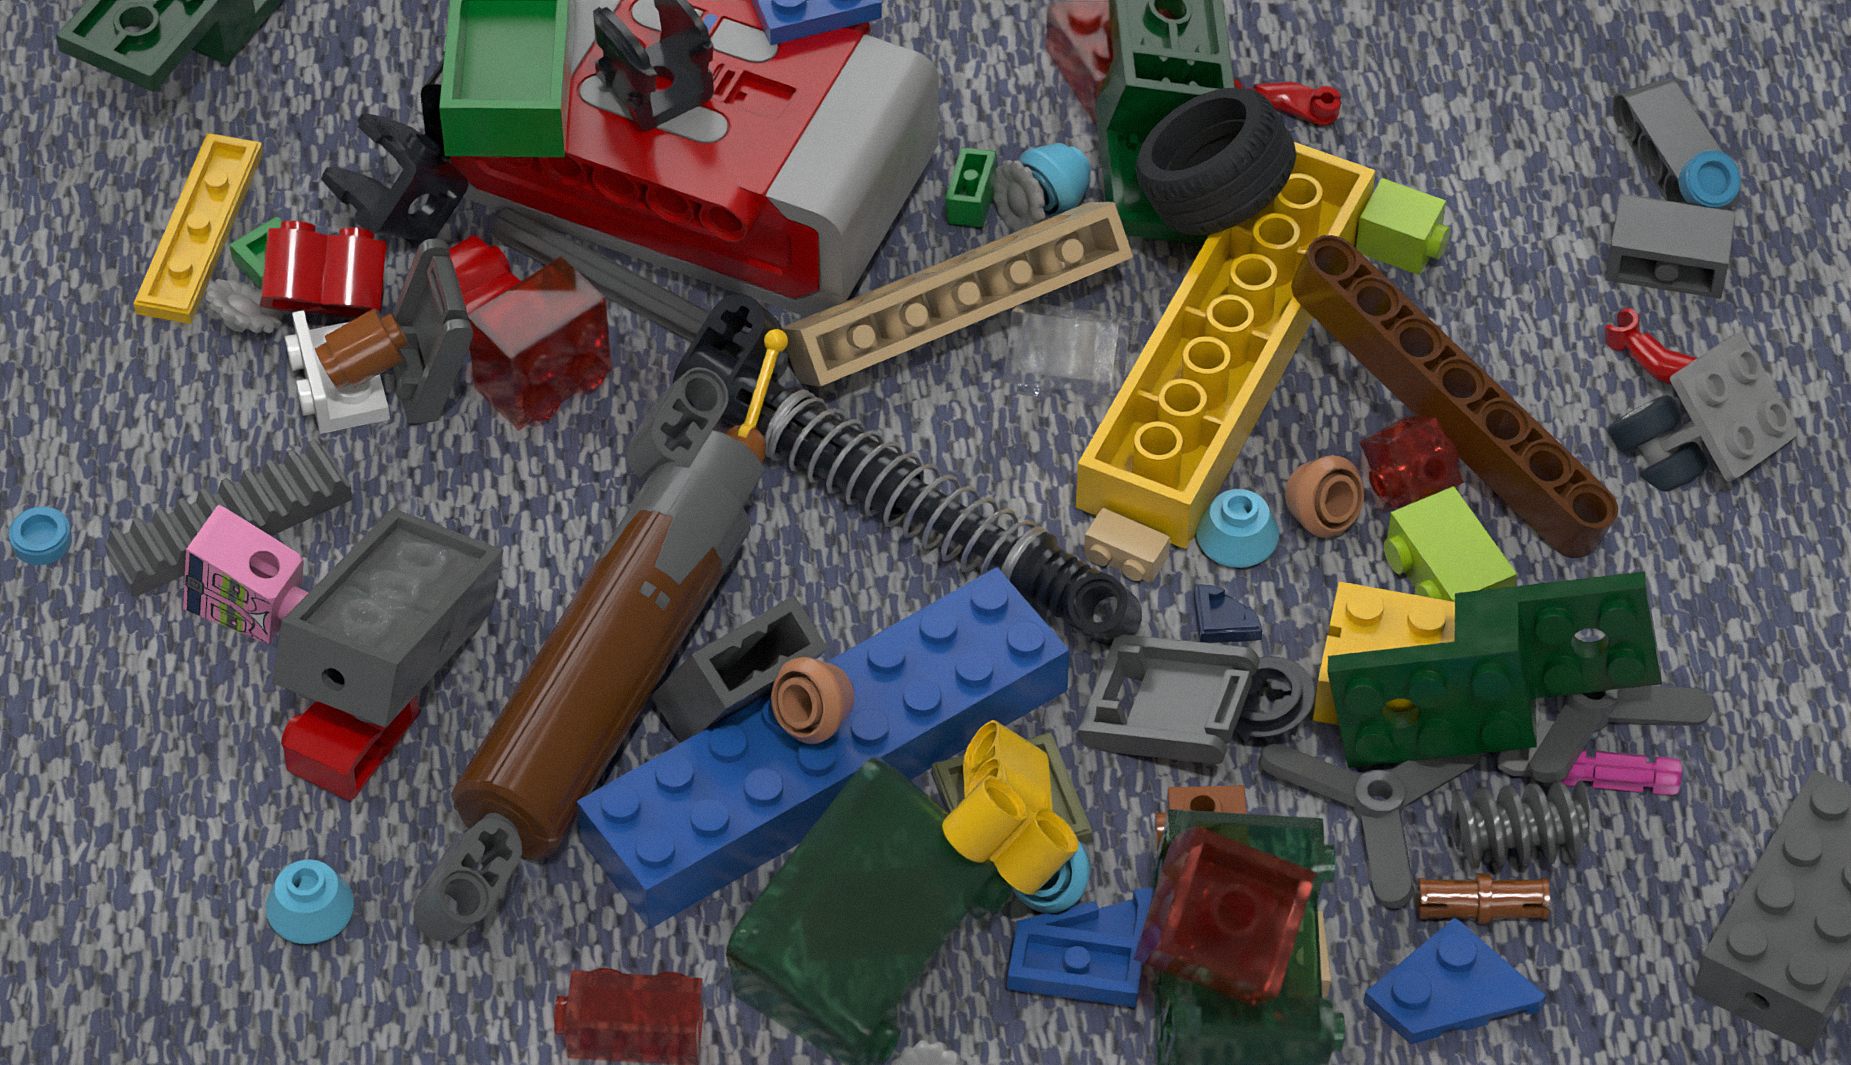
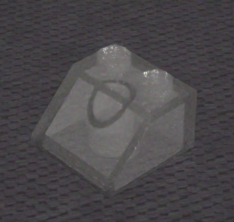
M1033 302L1019 304L1011 311L1003 382L1017 384L1016 393L1021 395L1048 398L1052 397V389L1076 391L1075 400L1078 402L1110 405L1111 396H1117L1128 377L1138 315Z

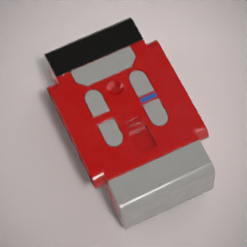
M576 0L565 157L445 156L439 108L444 56L422 87L421 104L425 135L440 146L441 151L438 155L444 161L451 163L468 180V189L463 198L500 211L504 208H512L546 227L721 288L752 296L756 300L805 317L842 304L848 299L938 146L939 75L933 62L926 56L914 50L870 36L871 28L869 22L770 45L751 0H687L707 26L709 36L714 45L713 60L709 62L714 94L706 103L650 130L641 129L631 117L625 103L612 88H606L597 77L594 62L603 57V51L595 40L593 11L598 7L601 9L608 7L629 28L645 49L660 42L661 25L659 12L655 8L654 0ZM657 75L655 92L668 89L673 84V81L668 77Z

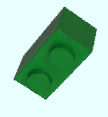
M961 147L945 197L948 224L984 227L994 194L992 181L996 176V168L998 167L996 151Z

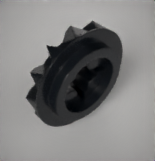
M1266 656L1259 657V666L1256 673L1251 676L1252 684L1234 730L1239 733L1245 743L1254 737H1263L1271 745L1276 735L1287 732L1296 736L1299 724L1305 720H1312L1316 692L1309 673L1292 660ZM1264 687L1269 688V693L1273 695L1275 700L1272 705L1273 709L1268 713L1261 711L1259 706L1261 696L1264 695Z

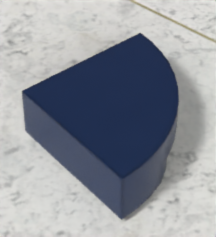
M1205 584L1194 585V600L1200 642L1224 643L1262 640L1263 630L1261 622L1251 607L1247 606L1246 608L1239 601L1225 595V589Z

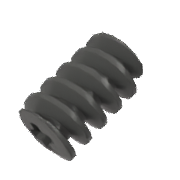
M1582 780L1578 781L1571 796L1564 783L1554 782L1550 785L1547 797L1539 785L1529 784L1524 789L1522 799H1520L1514 787L1507 785L1500 789L1496 802L1489 789L1479 787L1474 792L1471 805L1465 792L1461 789H1455L1451 800V821L1456 849L1459 852H1465L1472 870L1479 869L1484 850L1491 851L1498 868L1505 866L1508 850L1511 848L1516 849L1523 866L1530 865L1534 847L1541 846L1548 864H1555L1559 845H1566L1573 862H1580L1584 844L1588 842L1590 825L1589 803L1585 783Z

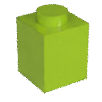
M1381 178L1360 216L1356 249L1364 256L1421 275L1429 258L1432 257L1439 260L1446 248L1451 230L1449 226L1443 225L1446 200Z

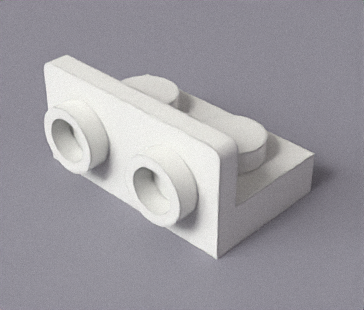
M304 310L293 312L295 334L285 336V342L292 371L303 369L306 378L296 381L303 416L315 414L320 434L389 420V408L380 374L356 388L349 384L338 390L330 380L315 352L316 347L326 342L325 335L349 322L309 330Z

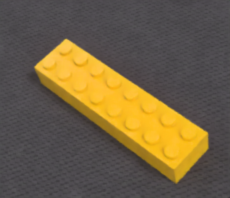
M1294 142L1296 148L1294 168L1286 185L1274 200L1248 220L1232 228L1209 234L1078 462L1076 508L1097 516L1103 507L1170 536V543L1184 549L1188 548L1204 511L1215 499L1314 319L1293 296L1291 289L1292 279L1314 239L1322 235H1334L1345 239L1354 246L1357 241L1360 216L1373 194L1376 170Z

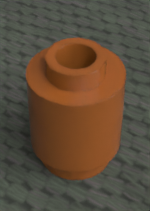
M376 308L325 335L326 342L316 347L315 352L330 380L340 390L349 384L356 388L404 361L400 349L408 345L409 342L392 313L381 317Z

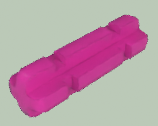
M1583 750L1569 774L1557 782L1575 786L1580 780L1592 781V788L1643 792V787L1645 786L1652 787V793L1675 795L1678 794L1680 789L1682 766L1681 761L1677 758L1655 756V762H1646V755L1595 751V757L1586 756V750Z

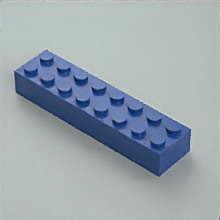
M996 567L827 661L838 666L846 673L854 691V706L850 716L829 739L816 744H807L793 738L782 728L775 717L771 702V692L577 801L580 841L650 930L932 768L933 763L945 761L968 747L978 730L987 722L994 720L1006 726L1068 691L1069 649L999 568Z

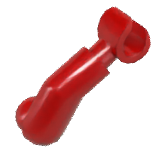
M1234 79L1235 88H1243L1241 83ZM1288 81L1254 84L1253 88H1245L1261 93L1271 102L1276 111L1286 112L1318 126L1330 125L1336 120L1342 104L1341 95L1335 88L1330 86L1314 89L1297 82Z
M1632 308L1622 309L1617 314L1618 327L1607 324L1604 327L1607 345L1614 351L1628 348L1630 356L1658 381L1672 385L1670 377L1697 359V357L1667 349L1649 333L1642 334L1640 332L1639 316Z

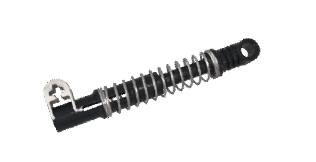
M731 294L721 299L712 309L682 357L675 371L673 383L688 370L696 367L707 368L717 373L728 389L729 398L727 407L720 419L733 427L744 424L767 351L764 344L765 335L773 329L783 331L779 320L752 296ZM745 326L752 328L747 335L741 332ZM727 343L739 350H744L739 361L722 352ZM770 379L763 405L775 411L772 419L760 413L756 424V429L765 438L767 457L776 461L788 458L791 471L805 468L808 470L807 474L810 482H817L820 479L827 481L828 493H836L839 490L844 491L847 504L853 505L861 501L865 504L864 508L867 516L875 515L878 512L883 514L885 527L894 526L901 521L904 514H907L903 525L904 538L914 537L925 525L926 528L922 537L924 549L933 548L941 541L943 536L946 537L941 550L943 561L953 559L959 554L962 547L965 548L960 563L962 572L971 571L980 563L981 559L985 560L980 576L986 573L989 564L998 567L1026 601L1038 603V606L1042 609L1050 610L1051 614L1058 618H1063L1064 622L1087 634L1096 642L1112 645L1114 638L1124 634L1135 635L1138 632L1142 622V608L1137 597L1114 576L1105 574L1096 568H1091L1086 562L1078 561L1074 555L1065 553V550L1059 547L1056 536L1049 533L1048 530L1035 526L1034 522L1030 520L1018 523V517L1014 510L1007 508L999 511L998 505L993 498L986 497L979 500V494L975 487L966 486L960 488V483L956 476L946 475L941 477L937 465L929 463L922 466L918 454L912 452L903 455L899 443L893 441L884 443L880 432L874 430L865 432L861 421L855 419L846 421V417L840 409L833 408L827 410L824 400L815 397L813 393H809V391L796 386L785 388ZM831 413L839 415L840 419L831 415ZM789 421L799 426L796 433L786 428ZM850 424L857 426V427L859 428V430H857V429H855L854 427L850 426ZM808 432L818 436L815 444L805 439ZM869 435L876 437V438L878 439V441H876V440H874L873 438L869 437ZM827 443L836 447L833 454L824 450ZM888 447H893V448H895V449L897 450V452L893 451L892 449H890V448H888ZM907 458H912V459H914V460L916 461V463L910 461V460L907 459ZM925 469L933 470L936 474V480L929 485L923 482ZM949 480L955 485V491L949 496L940 492L942 481ZM965 491L971 492L975 498V502L968 508L959 503L960 493ZM985 502L991 504L994 508V514L988 519L978 514L980 504ZM1000 515H1011L1013 526L1008 530L998 526ZM914 518L919 521L920 524L912 532L908 533L911 519ZM1024 525L1031 527L1022 536L1017 537L1019 527ZM931 529L939 533L934 541L927 544ZM950 541L958 544L951 554L946 555ZM969 553L977 555L972 564L966 567ZM1115 597L1117 599V608L1110 619L1103 622H1094L1093 613L1098 603L1103 599Z

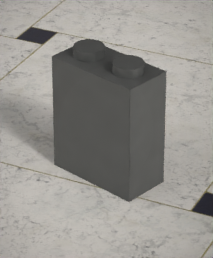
M795 595L693 653L651 696L682 743L770 694L778 673L789 660L798 657L818 659L828 647Z

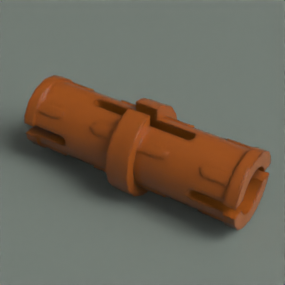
M1476 873L1475 880H1426L1425 878H1418L1417 890L1420 891V894H1417L1419 920H1426V918H1476L1477 925H1490L1492 918L1549 919L1550 909L1546 907V904H1550L1548 878H1540V880H1491L1490 873Z

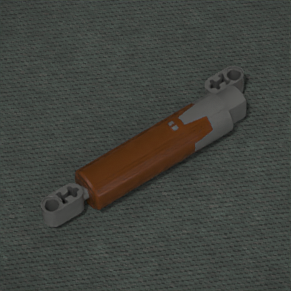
M701 367L690 369L657 398L629 442L627 461L631 470L640 479L646 481L451 793L454 802L453 806L469 830L458 837L446 849L416 898L413 906L414 919L418 928L427 937L435 941L445 942L459 937L490 911L518 865L521 856L527 859H543L555 854L578 816L577 801L592 793L750 532L748 515L743 505L765 468L759 458L746 445L729 435L712 431L729 401L728 389L717 373ZM687 399L693 403L695 408L688 403ZM665 434L673 438L666 446L664 445L667 440ZM482 854H484L481 861L484 868L478 872L470 869L478 863ZM444 894L451 896L458 903L460 915L454 913L447 906Z

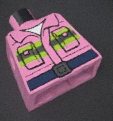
M218 504L186 549L183 609L270 644L280 630L281 621L308 594V592L301 589L304 560L296 551Z

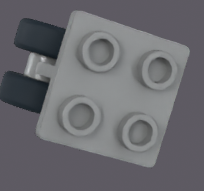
M1738 332L1728 337L1670 377L1675 391L1692 419L1691 422L1670 432L1669 429L1681 421L1682 415L1673 398L1669 395H1663L1614 421L1608 428V432L1619 451L1626 452L1638 447L1644 459L1651 465L1642 470L1640 476L1653 487L1663 492H1668L1681 486L1707 468L1708 461L1696 442L1686 443L1699 436L1702 437L1726 481L1739 478L1798 436V430L1791 419L1788 408L1781 401L1762 367L1758 354L1752 349L1743 332Z

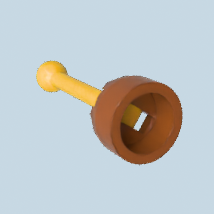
M779 329L770 330L765 335L764 344L767 351L744 424L735 425L724 433L746 445L759 458L762 465L766 457V441L762 433L756 429V424L778 353L784 351L788 345L787 335Z

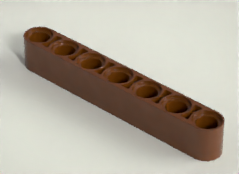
M1322 235L1314 239L1292 279L1291 289L1298 303L1552 548L1563 556L1574 559L1586 557L1593 553L1617 518L1618 505L1612 493L1351 243L1334 235Z

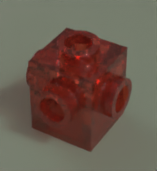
M1406 416L1360 441L1371 469L1369 472L1371 487L1375 494L1389 507L1402 508L1464 483L1457 467L1459 461L1457 450L1450 438L1444 434L1437 417Z

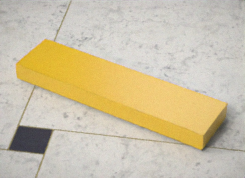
M211 133L206 134L133 303L135 314L192 324L262 158L263 147L261 142Z

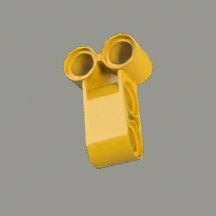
M992 720L978 730L966 749L963 759L965 798L943 820L942 828L949 843L964 857L980 863L987 859L993 861L1000 875L1011 886L1025 894L1033 895L1078 851L1079 842L1072 828L1053 812L1047 753L1001 723Z

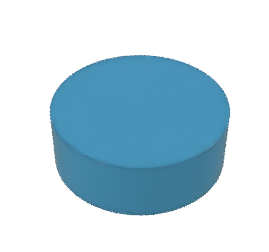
M1708 150L1695 155L1683 165L1678 182L1680 192L1688 204L1719 209L1736 197L1740 189L1741 177L1737 165L1728 155L1720 151Z
M34 507L20 513L12 521L9 528V539L13 553L18 559L32 565H45L57 561L68 552L72 543V533L69 521L62 512L51 507Z

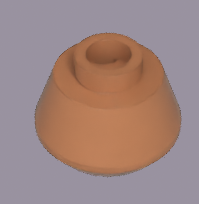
M1331 455L1304 463L1296 468L1287 482L1285 500L1290 513L1309 533L1322 538H1332L1345 532L1359 516L1364 501V488L1361 476L1354 464L1346 458Z
M798 657L786 662L779 671L772 688V708L779 724L793 738L803 743L816 744L829 739L850 716L854 706V691L850 679L838 666L809 657Z

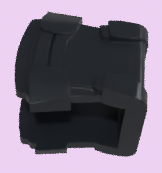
M654 0V5L659 12L660 42L645 49L629 28L608 7L602 9L598 7L593 11L595 40L603 51V57L594 62L597 77L606 88L613 89L628 107L631 117L643 130L653 129L706 103L714 94L713 78L709 69V62L713 60L714 45L709 36L707 26L687 0ZM657 75L668 77L673 81V84L668 89L655 92Z
M362 113L357 120L359 122L357 127L371 140L380 144L403 168V171L391 189L371 177L335 167H327L323 172L321 180L342 203L351 204L357 210L354 221L363 229L370 230L380 236L389 234L401 237L416 245H420L428 239H435L467 192L468 180L451 163L444 161L440 157L441 148L430 137L395 120ZM424 194H429L427 202L421 209L411 214L408 213V209L415 199Z

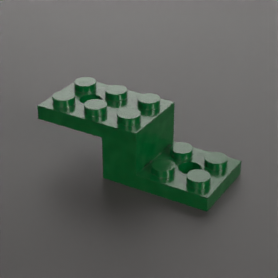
M87 0L59 31L56 39L60 52L155 92L191 50L227 65L282 0ZM127 26H137L144 30L131 32L125 30Z
M1108 0L1114 59L1095 101L1106 202L1115 203L1126 236L1204 245L1209 234L1195 235L1176 232L1161 220L1138 183L1135 167L1145 139L1153 128L1169 113L1187 101L1207 92L1223 88H1235L1223 0ZM1157 9L1169 11L1174 20L1165 18L1159 14Z
M1645 571L1455 593V641L1328 656L1327 668L1348 768L1406 762L1407 760L1416 761L1537 747L1536 698L1662 684L1661 665ZM1584 629H1597L1605 634L1603 638L1593 642L1579 640L1574 635ZM1395 699H1407L1416 706L1407 711H1395L1385 704Z

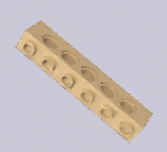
M1114 202L1085 203L782 327L783 332L788 337L786 350L797 379L801 384L826 385L1133 258Z

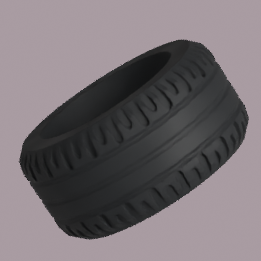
M1223 88L1197 96L1163 118L1145 139L1136 161L1135 170L1140 187L1161 220L1167 226L1180 233L1205 235L1232 228L1253 217L1272 202L1284 188L1291 175L1296 161V148L1292 136L1271 102L1265 96L1251 89Z

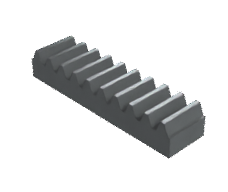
M313 439L308 442L305 453L300 456L293 449L288 450L282 464L277 465L270 458L265 461L262 472L257 475L249 468L243 470L240 482L237 484H233L229 479L225 478L221 480L218 492L211 494L206 488L199 490L196 502L189 504L184 498H180L176 502L174 512L167 514L160 507L154 511L152 521L147 524L138 517L132 520L129 532L123 534L116 527L111 529L107 541L104 542L107 557L132 598H135L185 575L186 549L218 504L268 535L273 536L353 500L351 485L324 445L321 446Z

